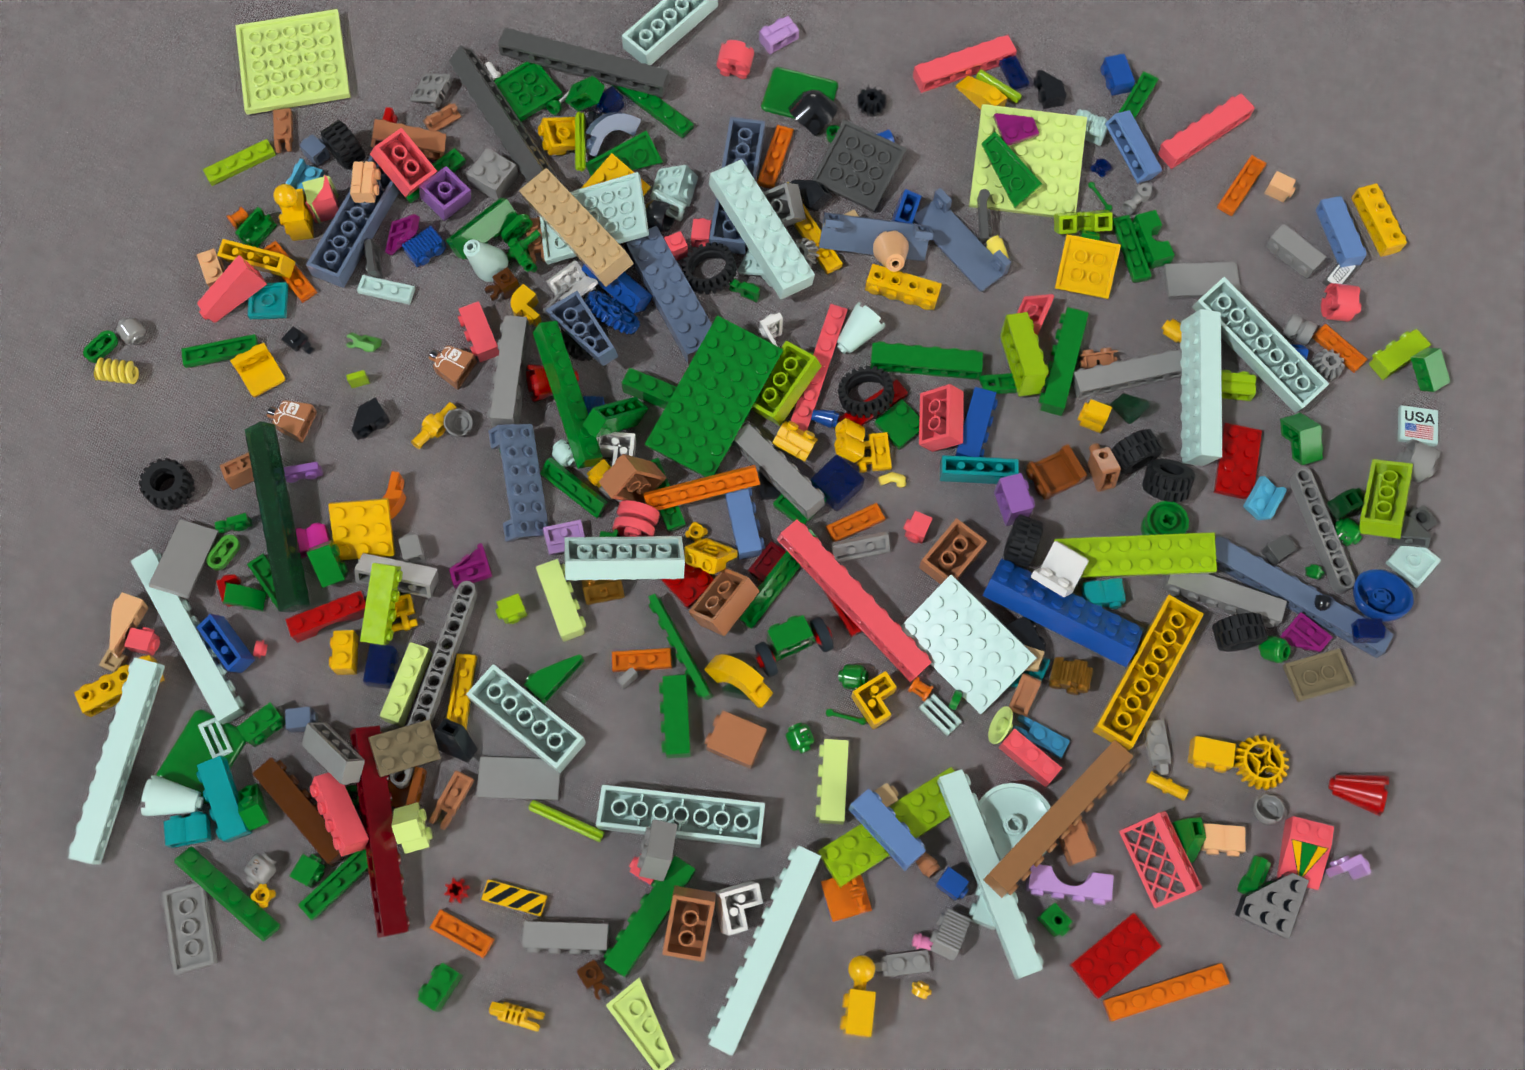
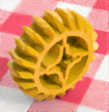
M1256 735L1253 739L1250 737L1245 739V742L1239 744L1240 748L1235 749L1238 755L1234 756V760L1238 763H1235L1233 767L1239 768L1236 775L1242 774L1241 782L1248 780V787H1252L1255 784L1256 790L1261 789V787L1264 790H1268L1269 787H1277V783L1281 784L1283 782L1282 778L1287 776L1285 770H1288L1290 766L1284 763L1289 761V758L1283 757L1286 750L1280 751L1281 744L1274 745V739L1271 738L1267 742L1266 736H1262L1260 739ZM1251 748L1263 749L1260 754L1249 752ZM1263 771L1273 774L1269 778L1259 777V774Z

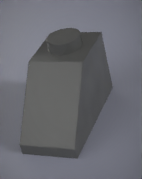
M1405 516L1401 538L1388 537L1387 544L1429 548L1431 534L1412 517Z

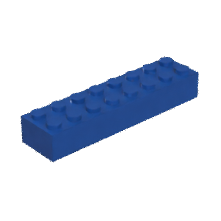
M1001 558L982 596L1124 667L1128 665L1136 652L1144 628L1085 600L1081 596L1072 593L1062 597L1031 578L1032 573Z

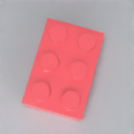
M402 128L377 144L370 153L405 198L437 172Z
M948 384L920 393V446L935 452L963 443L964 391Z

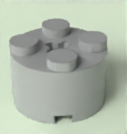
M1415 439L1409 440L1404 445L1407 449L1404 453L1400 451L1396 462L1412 463L1411 480L1420 483L1426 477L1430 478L1435 471L1433 466L1440 455V451Z

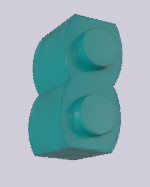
M1121 578L1090 581L1083 583L1081 586L1083 598L1095 605L1118 609L1126 602Z
M202 811L190 813V816L185 818L182 815L169 817L170 820L164 821L165 846L168 848L211 841L210 816L203 814Z

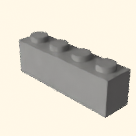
M366 553L361 555L354 569L356 583L369 585L372 563L401 566L403 576L398 584L399 592L427 598L432 597L439 582L437 568Z
M326 722L307 723L302 746L340 784L349 785L350 783L359 782L365 760Z
M524 921L522 948L527 949V953H540L541 949L548 950L549 954H561V950H569V954L582 955V951H590V955H603V951L606 952L609 946L610 926L608 924Z

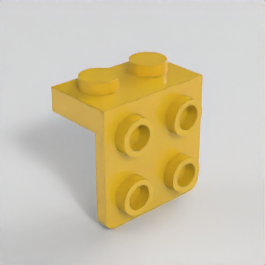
M264 342L253 346L252 349L238 354L230 360L253 397L265 393L286 380Z

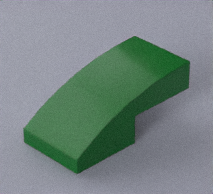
M227 583L223 604L241 606L243 609L263 612L266 592Z

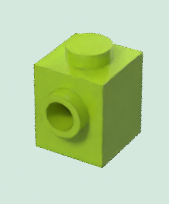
M519 593L496 601L498 608L495 609L499 620L503 619L505 624H515L521 618L528 616Z

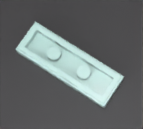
M362 275L357 292L410 305L415 287Z

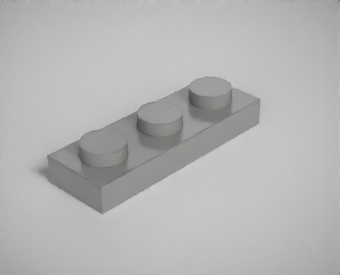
M885 531L831 542L832 554L837 562L890 552L889 535Z

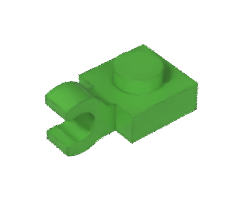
M349 333L347 337L351 338L353 342H348L346 346L348 348H361L365 352H374L381 346L382 339Z

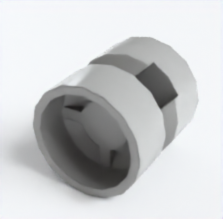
M1293 313L1282 335L1290 339L1295 337L1296 342L1306 346L1317 324L1309 320L1303 321V317Z

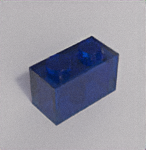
M370 643L363 683L367 687L391 689V685L396 677V672L394 671L395 664H398L400 656L394 646Z

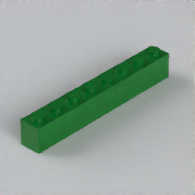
M557 321L540 322L534 330L533 336L577 468L595 466L603 456L597 439L590 435L583 426L584 421L588 417V412Z

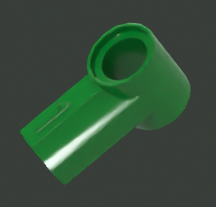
M1253 856L1246 875L1241 878L1238 884L1237 891L1245 894L1257 890L1259 886L1263 885L1271 863L1265 858Z

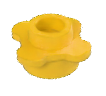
M693 522L689 530L685 532L686 538H691L694 540V543L702 540L703 536L708 534L707 528H703L697 522Z
M259 884L250 898L259 903L261 908H266L268 902L275 898L276 891L270 890L267 884Z
M912 982L913 988L911 993L917 997L927 999L928 995L932 994V990L929 989L930 986L925 982Z

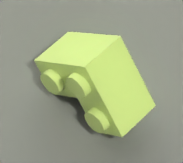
M419 802L394 809L392 829L397 844H402L405 854L428 848L430 839L433 838L431 828L426 827L425 824L427 820L425 809L420 808Z

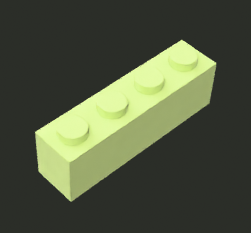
M558 559L536 566L562 641L565 642L584 635L583 628L587 626L583 616H578L577 610L580 607L577 599H572L570 594L574 591L571 582H566L564 564L560 565Z
M412 642L409 643L380 713V717L385 722L404 727L433 655L429 648Z
M824 739L823 745L819 747V757H823L822 765H818V777L822 778L821 785L817 784V797H820V805H816L815 817H819V823L844 824L848 740Z

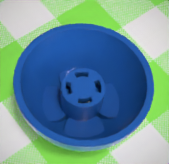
M1378 569L1365 571L1357 577L1354 583V602L1357 608L1372 620L1380 622L1397 620L1407 614L1413 606V594L1409 586L1400 577L1388 571Z

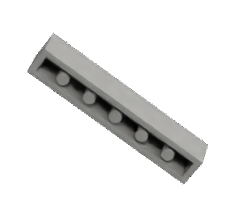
M1167 350L1162 354L1156 355L1152 353L1143 358L1133 357L1124 362L1115 361L1110 365H1096L1091 369H1078L1074 372L1071 382L1076 398L1082 399L1180 378L1182 376V367L1180 366L1182 354L1180 350Z
M747 423L738 432L733 441V446L752 465H755L756 469L809 519L825 505L823 492L819 488L815 489L809 478L802 476L798 468L793 463L790 464L781 451L777 452L769 439L765 440L761 436L762 434L757 427H752Z
M1209 574L1167 575L1163 589L1172 595H1182L1190 601L1205 603L1207 607L1223 609L1227 614L1259 613L1262 615L1264 626L1269 628L1276 627L1282 622L1287 603L1286 600Z

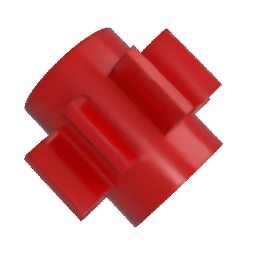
M452 878L450 885L445 884L448 889L444 896H451L449 899L450 903H453L456 899L458 903L462 904L464 897L469 898V895L466 893L470 886L463 885L465 883L463 878L459 882ZM456 886L461 888L458 891L459 895L453 893L456 890Z

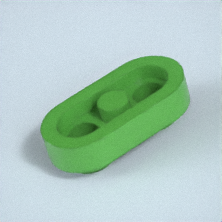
M234 535L223 536L208 554L207 564L216 571L224 569L240 550V541ZM230 544H234L232 548H228ZM218 559H221V562L219 564H216V561Z

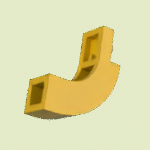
M725 654L715 655L704 669L716 683L727 682L740 689L758 708H762L773 694L770 688L763 682L764 678L756 670L735 657Z

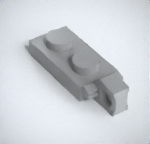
M1164 720L1147 721L1143 730L1149 762L1152 763V766H1156L1158 775L1167 776L1169 774L1168 765L1171 764V755Z
M928 950L886 955L881 957L882 962L874 963L875 972L883 971V975L888 977L931 972Z

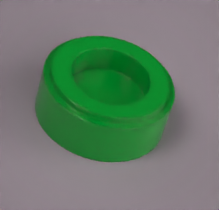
M955 690L948 706L950 709L956 710L963 692Z

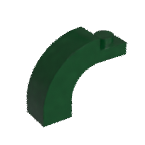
M1359 487L1356 489L1351 488L1331 499L1326 505L1334 518L1339 520L1362 508L1365 496Z

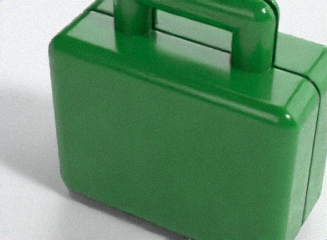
M775 67L772 71L761 109L766 112L794 118L788 108L804 91L820 90L834 102L839 85L835 80L783 67Z
M201 709L194 712L159 768L157 776L201 792V797H204L203 790L205 788L203 783H200L196 772L199 770L197 765L213 758L198 725L214 718V715ZM216 723L211 724L223 751L227 750ZM226 723L221 724L233 752L224 757L227 758L231 769L247 741L236 726ZM208 726L204 727L215 754L220 753Z

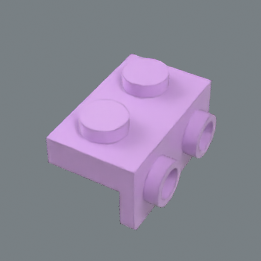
M1361 854L1351 858L1349 855L1330 862L1331 867L1325 870L1329 877L1348 871L1353 880L1372 873L1369 862Z

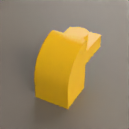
M522 284L511 297V308L514 316L527 317L529 325L533 324L535 327L542 322L540 314L533 310L539 303L537 294Z

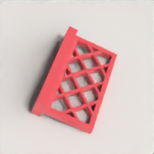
M1166 811L1157 813L1119 831L1154 908L1203 889ZM1152 821L1156 827L1154 836L1144 832L1147 823ZM1131 830L1140 833L1137 843L1131 842L1126 833ZM1143 835L1153 839L1150 849L1140 845ZM1156 841L1164 844L1166 848L1164 855L1153 851ZM1138 849L1148 852L1145 863L1138 860ZM1152 854L1162 858L1159 869L1149 865ZM1166 860L1172 862L1175 867L1173 875L1163 871ZM1148 868L1158 872L1155 882L1147 879L1146 872ZM1161 874L1171 878L1168 888L1158 884ZM1175 880L1182 882L1186 890L1185 892L1178 893L1172 890ZM1156 888L1167 892L1165 899L1161 902H1158L1155 896Z

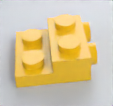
M575 117L542 118L541 124L538 126V134L543 136V149L547 150L548 155H565L567 150H575Z
M708 538L687 545L684 550L685 562L688 565L700 567L703 571L710 574H716L724 570L726 563L737 558L738 550Z

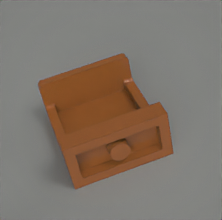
M1069 444L1062 446L1060 451L1035 463L1033 461L1029 462L1026 467L1027 477L1034 482L1037 494L1042 496L1044 500L1084 482L1087 477L1085 470Z
M415 767L412 781L407 788L399 789L391 780L389 781L388 788L393 798L391 807L399 808L417 802L420 804L427 771L424 768ZM399 774L396 781H403L405 774Z

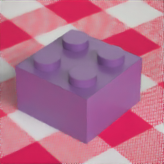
M447 166L419 186L420 198L444 221L471 201V190Z
M1022 473L1000 478L994 491L1005 526L1013 525L1015 519L1020 514L1029 517L1035 507L1034 499L1028 492V482L1023 478Z

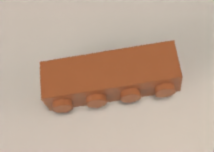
M374 120L371 147H375L402 128L426 158L438 160L443 157L446 134L439 131L425 130L421 127L406 126L402 123L396 124L386 120Z

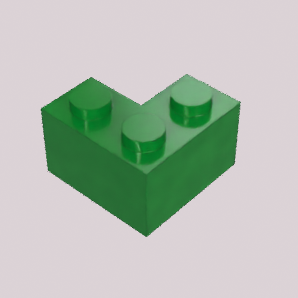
M1302 413L1280 419L1281 436L1291 442L1293 460L1301 465L1323 459L1322 452L1324 447L1321 438L1323 430L1320 424Z

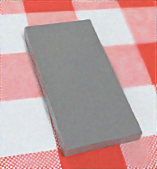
M1236 262L1164 265L1168 299L1201 298L1223 277L1241 293Z
M180 519L149 582V587L188 599L217 538L218 531Z
M480 757L477 798L559 800L560 774L542 759Z
M197 883L162 891L173 975L218 964L207 892Z

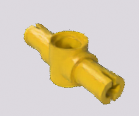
M449 402L439 413L437 412L435 415L432 413L428 414L422 422V431L411 443L417 449H420L430 438L442 436L446 431L444 427L445 415L449 410L457 409V407Z

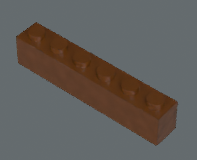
M271 757L252 774L325 862L334 866L344 856L341 857L339 850L334 848L331 832L326 830L324 816L320 815L317 804L314 805L310 800L313 798L312 795L305 788L302 790L298 786L300 781L294 774L289 775L286 772L288 767L281 759L277 761Z

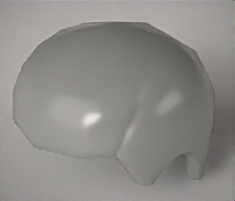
M464 409L449 410L444 417V427L451 435L462 437L469 434L472 430L473 418Z
M1265 793L1256 798L1253 812L1261 823L1273 825L1284 818L1285 807L1277 796Z

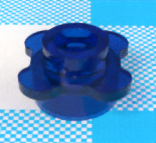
M1099 158L1090 167V170L1096 172L1099 177H1105L1106 172L1111 170V165L1106 159Z

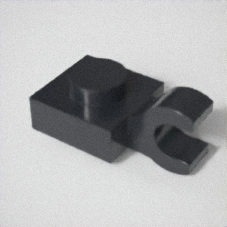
M294 326L281 338L284 344L296 352L301 348L310 355L315 350L307 341L309 339L307 335Z

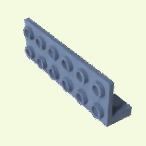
M939 188L935 191L933 201L918 211L913 221L919 225L932 227L934 232L932 241L971 283L982 292L1008 273L1011 261L1000 250L993 255L950 210L952 199Z
M824 212L819 248L874 255L873 243L877 236L882 232L894 230L902 233L908 241L909 251L906 259L924 261L928 242L933 240L934 232L932 227L927 225Z
M497 425L488 432L491 449L500 448L511 516L510 520L503 523L505 541L512 542L522 537L544 536L543 527L549 525L533 425Z

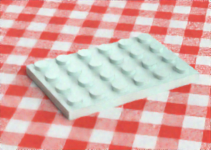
M638 172L570 192L619 244L649 236L641 177ZM540 217L544 259L547 265L576 257L574 252Z
M952 574L901 625L902 631L915 641L916 646L921 651L927 653L929 660L932 662L931 665L956 690L963 692L962 696L980 714L1037 659Z

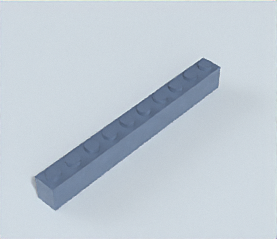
M1218 535L1215 537L1217 569L1256 591L1286 600V608L1297 614L1302 612L1318 626L1371 656L1378 658L1385 653L1394 635L1386 627L1373 623L1367 616L1357 614L1349 606L1339 604L1331 596H1328L1332 598L1330 607L1325 611L1318 610L1314 604L1315 596L1323 594L1318 592L1315 587L1300 582L1295 576H1289L1282 572V569L1266 563L1263 558L1248 553L1245 548L1230 543L1229 539Z

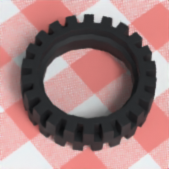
M709 242L705 243L704 247L700 244L698 245L699 249L694 247L692 249L693 253L688 252V257H685L684 263H682V272L694 292L698 291L699 294L705 292L706 295H709L710 291L715 294L717 289L722 291L724 290L723 286L727 288L729 282L734 280L733 277L736 276L737 271L734 256L728 247L723 246L721 243L717 245L716 242H713L712 245ZM721 258L726 261L724 269L712 278L699 279L693 276L695 268L706 259Z
M861 366L858 371L852 369V374L846 373V378L842 377L841 382H839L838 395L840 403L848 414L851 413V416L855 417L858 415V418H863V415H865L866 418H870V414H873L875 417L878 411L882 414L884 408L888 409L890 407L889 404L893 402L894 387L892 379L882 368L878 370L876 366H873L872 369L870 366H866V369H863V366ZM864 382H875L884 387L881 395L867 402H858L848 396L851 389Z

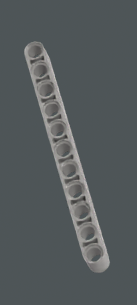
M470 581L460 583L457 588L407 726L416 724L417 720L422 716L426 717V720H430L432 726L455 662L456 654L459 651L478 598L475 585ZM468 589L472 590V593L469 595L463 594ZM459 608H466L463 613H457ZM459 625L458 630H450L452 626ZM447 643L453 644L450 649H444ZM446 661V665L444 667H437L439 662ZM433 680H440L437 686H430ZM427 698H433L430 705H424V701ZM415 767L390 774V780L399 789L407 788L412 781ZM399 774H405L403 781H396Z

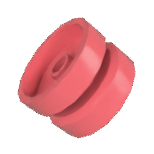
M621 501L617 509L619 517L615 518L612 529L613 531L614 529L618 530L621 537L654 536L655 528L653 526L658 524L660 513L652 506L641 502Z

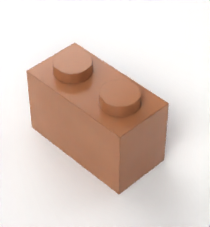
M1080 820L1075 826L1071 824L1068 827L1070 832L1062 840L1058 837L1069 867L1096 857V846L1092 840H1089L1087 835L1089 830L1085 821Z

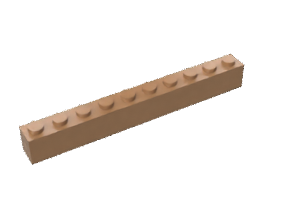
M1114 740L993 868L983 881L1001 898L1006 893L1011 896L1019 887L1016 883L1020 879L1024 881L1032 873L1029 870L1032 865L1037 867L1045 859L1042 856L1045 851L1050 853L1058 845L1055 842L1058 837L1062 840L1070 832L1068 827L1071 824L1075 826L1083 818L1080 815L1083 810L1087 813L1095 805L1092 801L1096 797L1100 799L1107 792L1105 787L1108 784L1112 786L1119 779L1117 774L1119 772L1124 773L1131 766L1129 761L1134 756Z

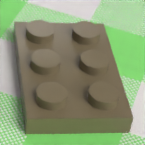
M1340 648L1283 665L1297 703L1355 686Z
M430 720L368 738L380 778L441 759Z

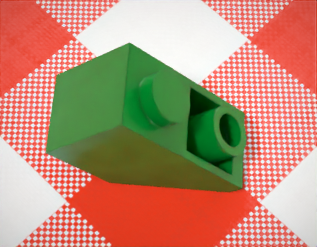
M258 783L247 785L238 791V813L249 831L269 823L268 809Z
M1187 818L1171 822L1190 863L1195 862L1206 839L1202 818Z

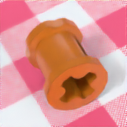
M241 206L237 212L226 217L237 230L238 226L244 223L249 215Z
M917 676L908 692H914L925 702L934 687L932 685L928 686Z

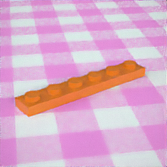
M751 465L645 492L644 499L647 505L657 510H662L760 485L756 466Z
M1220 963L1103 1000V1004L1109 1021L1112 1022L1230 983L1223 964Z

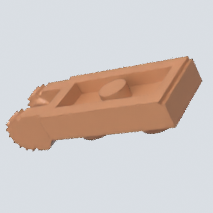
M291 108L273 110L276 153H281V143H285L286 150L291 152L293 142Z
M540 217L531 219L533 225L526 232L527 237L536 229L541 233ZM541 233L540 237L528 245L529 254L535 264V253H541V259L545 263Z
M456 770L436 803V808L429 822L432 824L437 822L443 810L447 814L441 822L440 828L445 830L475 780Z

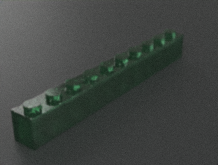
M260 421L244 429L278 610L279 612L294 613L310 606L276 426L272 423Z

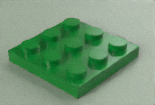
M525 62L494 80L520 121L545 108L546 104L551 100H558L563 97L562 91L541 65Z

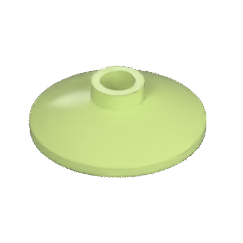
M1002 707L994 716L988 732L990 743L998 744L1006 735L1011 733L1013 729V711L1010 707Z

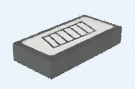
M1337 263L1322 283L1326 286L1330 283L1345 284L1358 265L1340 268L1339 263Z

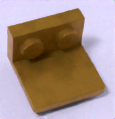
M621 579L582 580L586 605L625 598Z

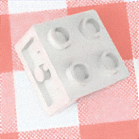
M1055 541L1042 566L1033 571L1031 578L1062 597H1066L1073 593L1089 559L1062 543Z

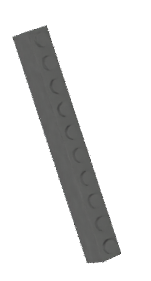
M504 28L498 42L500 55L586 78L593 76L605 83L662 98L669 84V70L551 40L547 37L536 36L516 29Z
M460 45L449 60L453 67L452 69L460 77L461 83L468 89L469 95L475 100L477 107L485 115L486 121L492 126L494 133L502 141L503 147L507 149L511 159L519 167L520 173L525 176L528 182L545 168L556 176L473 49Z

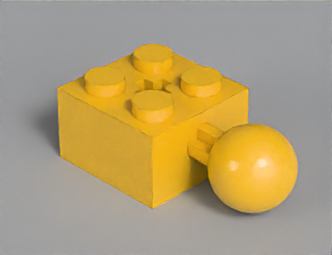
M289 184L277 186L274 190L273 198L282 210L279 219L281 225L285 227L286 234H289L292 241L314 239L313 218L305 204L307 199L303 188L295 189Z
M859 955L854 957L848 965V973L854 980L853 989H849L847 993L843 994L842 1007L846 1008L845 1016H841L840 1029L843 1030V1035L870 1038L872 1037L876 992L866 991V984L875 974V965L869 957Z

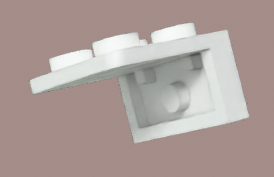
M574 260L546 282L555 296L560 292L563 284L568 285L569 289L564 291L558 299L562 300L575 291H578L581 296L585 293H590L595 289L598 281L586 276L581 270L582 268L579 263Z
M780 312L770 314L761 320L760 328L758 329L760 338L776 346L774 338L782 335L783 317Z

